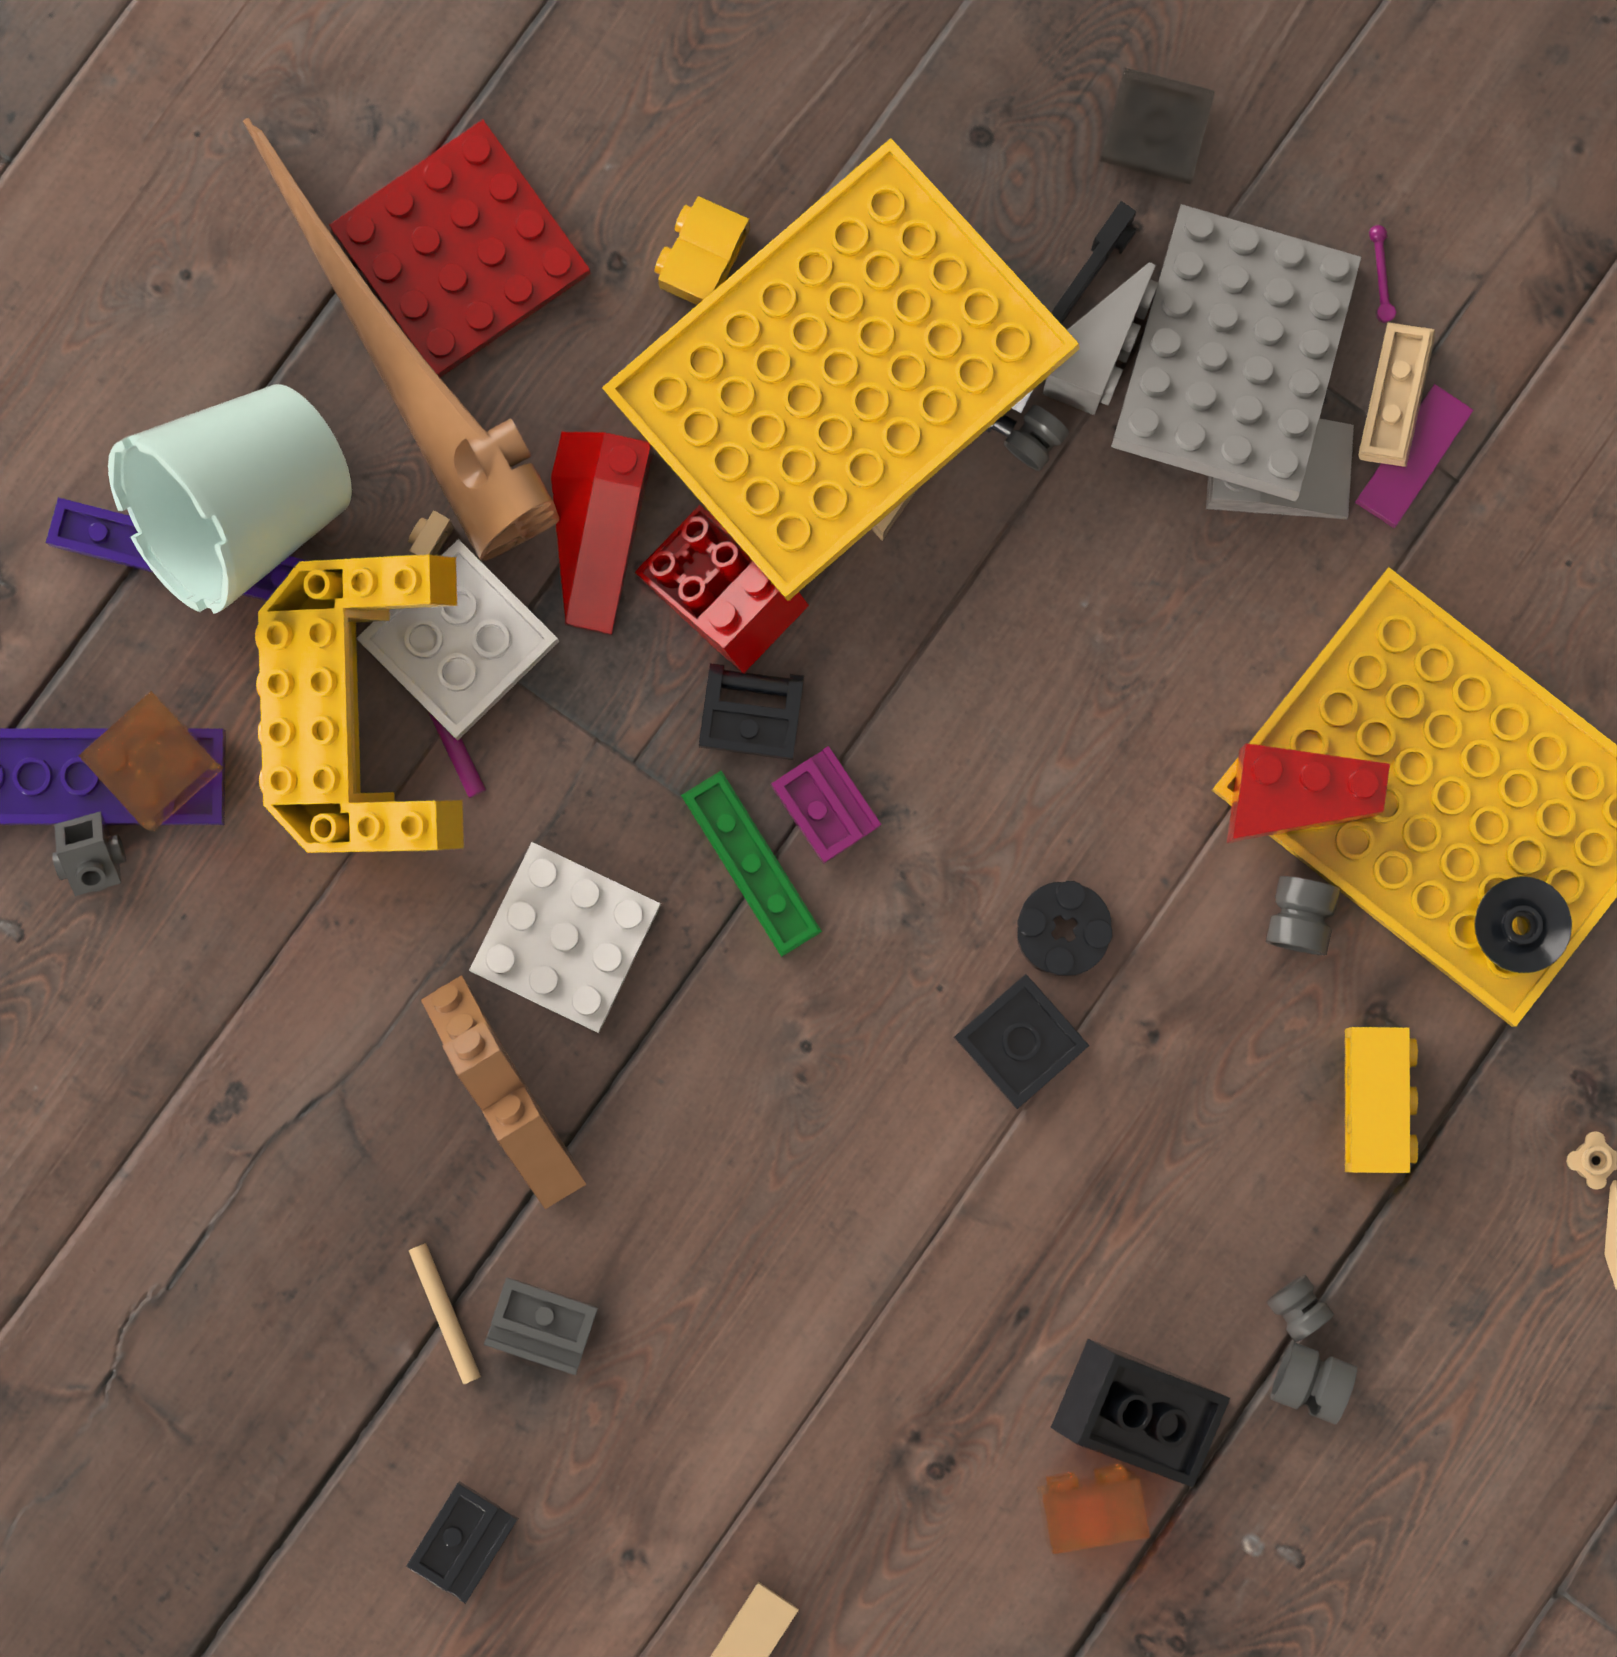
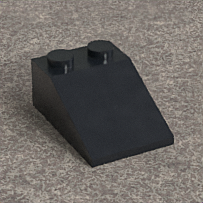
M1087 1339L1051 1429L1077 1445L1194 1487L1230 1398L1132 1355Z

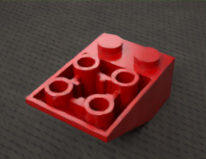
M701 505L635 571L640 579L743 674L809 606L800 592L787 601L714 516Z

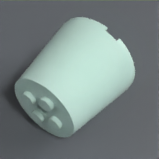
M280 384L271 385L126 437L113 446L108 460L109 481L118 511L128 510L138 532L131 536L134 545L163 585L180 601L198 612L210 608L213 614L232 604L346 510L352 495L349 469L343 452L331 429L319 412L301 394L290 387Z

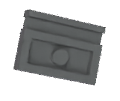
M507 1277L484 1345L576 1375L599 1307Z

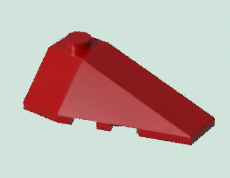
M561 431L551 482L553 502L560 518L556 523L565 624L568 626L609 635L613 633L654 454L652 446L647 441L606 432Z

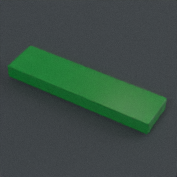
M719 771L681 795L781 958L822 933L722 771Z

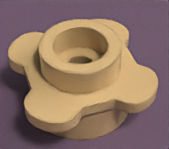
M1590 1132L1585 1136V1143L1580 1145L1576 1151L1568 1154L1567 1165L1571 1170H1576L1579 1175L1586 1178L1588 1187L1591 1189H1602L1606 1186L1607 1177L1614 1170H1617V1151H1614L1605 1142V1136L1602 1133ZM1598 1156L1600 1163L1594 1165L1591 1161L1592 1157Z

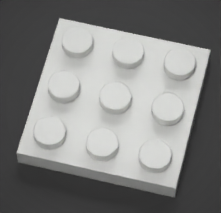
M459 539L441 555L456 557L457 606L389 609L390 621L372 622L356 638L457 741L559 642L558 638Z
M531 842L469 971L599 1033L658 913L661 903Z

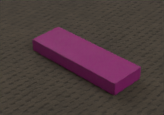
M1434 384L1419 407L1407 467L1381 463L1355 503L1392 528H1395L1474 410Z

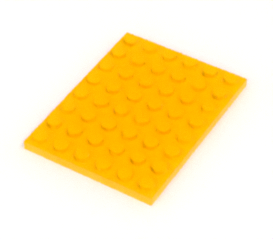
M890 138L606 383L602 389L771 583L789 601L1074 355L1080 347L1071 334Z
M1388 567L1248 743L1390 764L1384 812L1373 818L1269 836L1332 886L1341 889L1340 892L1511 1027H1516L1617 898V745ZM1238 757L1212 789L1215 794L1231 806ZM1514 877H1532L1548 883L1564 898L1571 914V937L1564 953L1552 965L1532 973L1511 972L1494 964L1480 948L1475 934V914L1483 896L1496 884ZM1516 917L1512 921L1513 931L1518 935H1524L1528 929L1527 922L1521 917Z

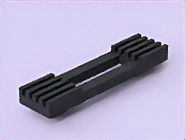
M1120 201L1096 235L1091 247L1092 255L1052 310L1051 314L1060 324L1063 323L1113 250L1116 248L1121 254L1134 237L1137 228H1132L1131 225L1136 210L1124 202Z

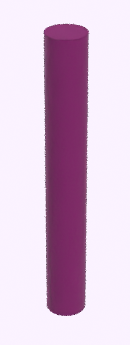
M428 711L468 797L471 798L486 791L462 739L460 738L457 741Z

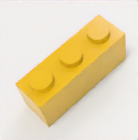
M1350 1027L1345 1029V1172L1410 1173V1163H1417L1418 1139L1417 1135H1410V1115L1417 1114L1418 1093L1416 1086H1410V1067H1416L1418 1046L1416 1038H1410V1028Z

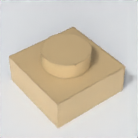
M434 510L428 520L422 517L409 536L408 542L413 544L409 550L412 555H438L454 529L451 520Z

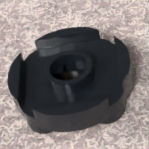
M1075 881L1052 882L1037 889L1024 902L1017 920V942L1024 957L1036 969L1055 976H1076L1094 967L1105 955L1113 936L1110 912L1104 901L1092 889ZM1061 916L1065 921L1072 918L1077 924L1072 930L1075 936L1074 940L1068 942L1064 937L1056 940L1051 933L1056 928L1053 919Z

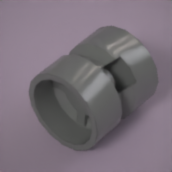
M1280 876L1275 902L1282 910L1281 913L1270 918L1266 943L1302 953L1327 955L1332 928L1324 921L1326 918L1334 916L1341 889L1308 879Z
M1292 1341L1285 1351L1276 1373L1271 1391V1400L1294 1409H1299L1301 1406L1306 1405L1310 1415L1336 1425L1350 1399L1356 1380L1357 1366L1332 1356L1322 1361L1320 1360L1319 1351Z

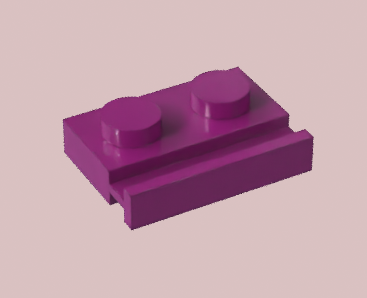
M829 746L771 783L772 789L823 864L882 825Z

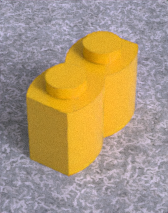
M699 196L692 207L685 205L677 218L674 231L680 234L672 249L667 246L663 248L655 265L654 272L660 274L658 278L659 288L698 305L726 281L749 233L750 220Z

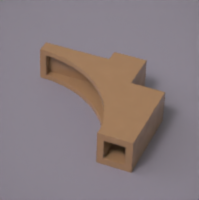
M459 976L421 999L444 1044L443 1048L457 1076L482 1110L497 1141L544 1209L549 1208L585 1186L586 1182L571 1154L522 1079L463 976Z

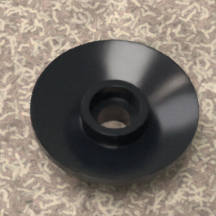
M1514 877L1496 884L1483 896L1475 914L1474 927L1480 948L1494 964L1511 972L1532 973L1552 965L1564 953L1571 937L1572 920L1567 903L1551 885L1532 877ZM1516 917H1521L1527 922L1528 929L1524 935H1518L1512 929V921Z

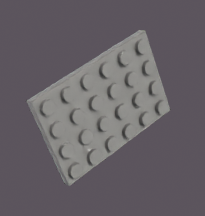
M1181 204L1111 447L1296 502L1305 476L1361 257Z

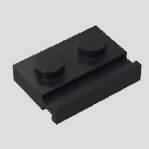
M459 1481L406 1567L444 1591L456 1596L466 1604L519 1518L506 1512L491 1500Z

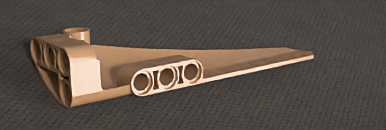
M249 118L243 120L479 560L483 562L495 558L555 525L560 518L554 502L534 465L528 463L511 470V467L531 457L512 419L488 431L481 427L424 360L370 290L316 214L262 130L253 126Z

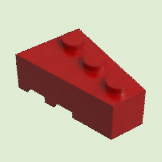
M1246 743L1239 750L1227 844L1376 817L1384 812L1390 764Z

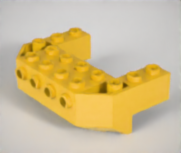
M411 555L299 561L258 611L255 641L259 649L260 673L257 677L256 686L261 702V721L258 726V739L262 745V770L259 776V785L263 793V805L307 853L464 849L463 800L395 802L394 792L361 793L356 622L390 621L389 609L457 606L456 557Z

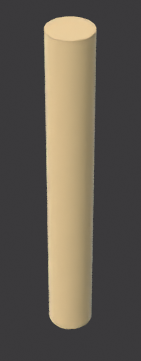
M425 1243L408 1250L463 1384L480 1378L481 1375L427 1244Z

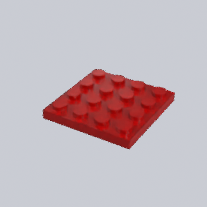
M483 119L329 224L334 235L404 334L440 378L591 274L590 268Z

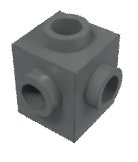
M101 811L54 824L56 852L52 853L54 867L60 880L68 879L75 896L92 891H102L110 886L121 883L120 863L126 862L124 846L118 834L111 836Z

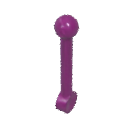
M1375 225L1370 229L1369 237L1375 244L1380 306L1376 311V316L1380 322L1388 323L1394 319L1396 309L1389 301L1384 251L1387 230L1382 225Z

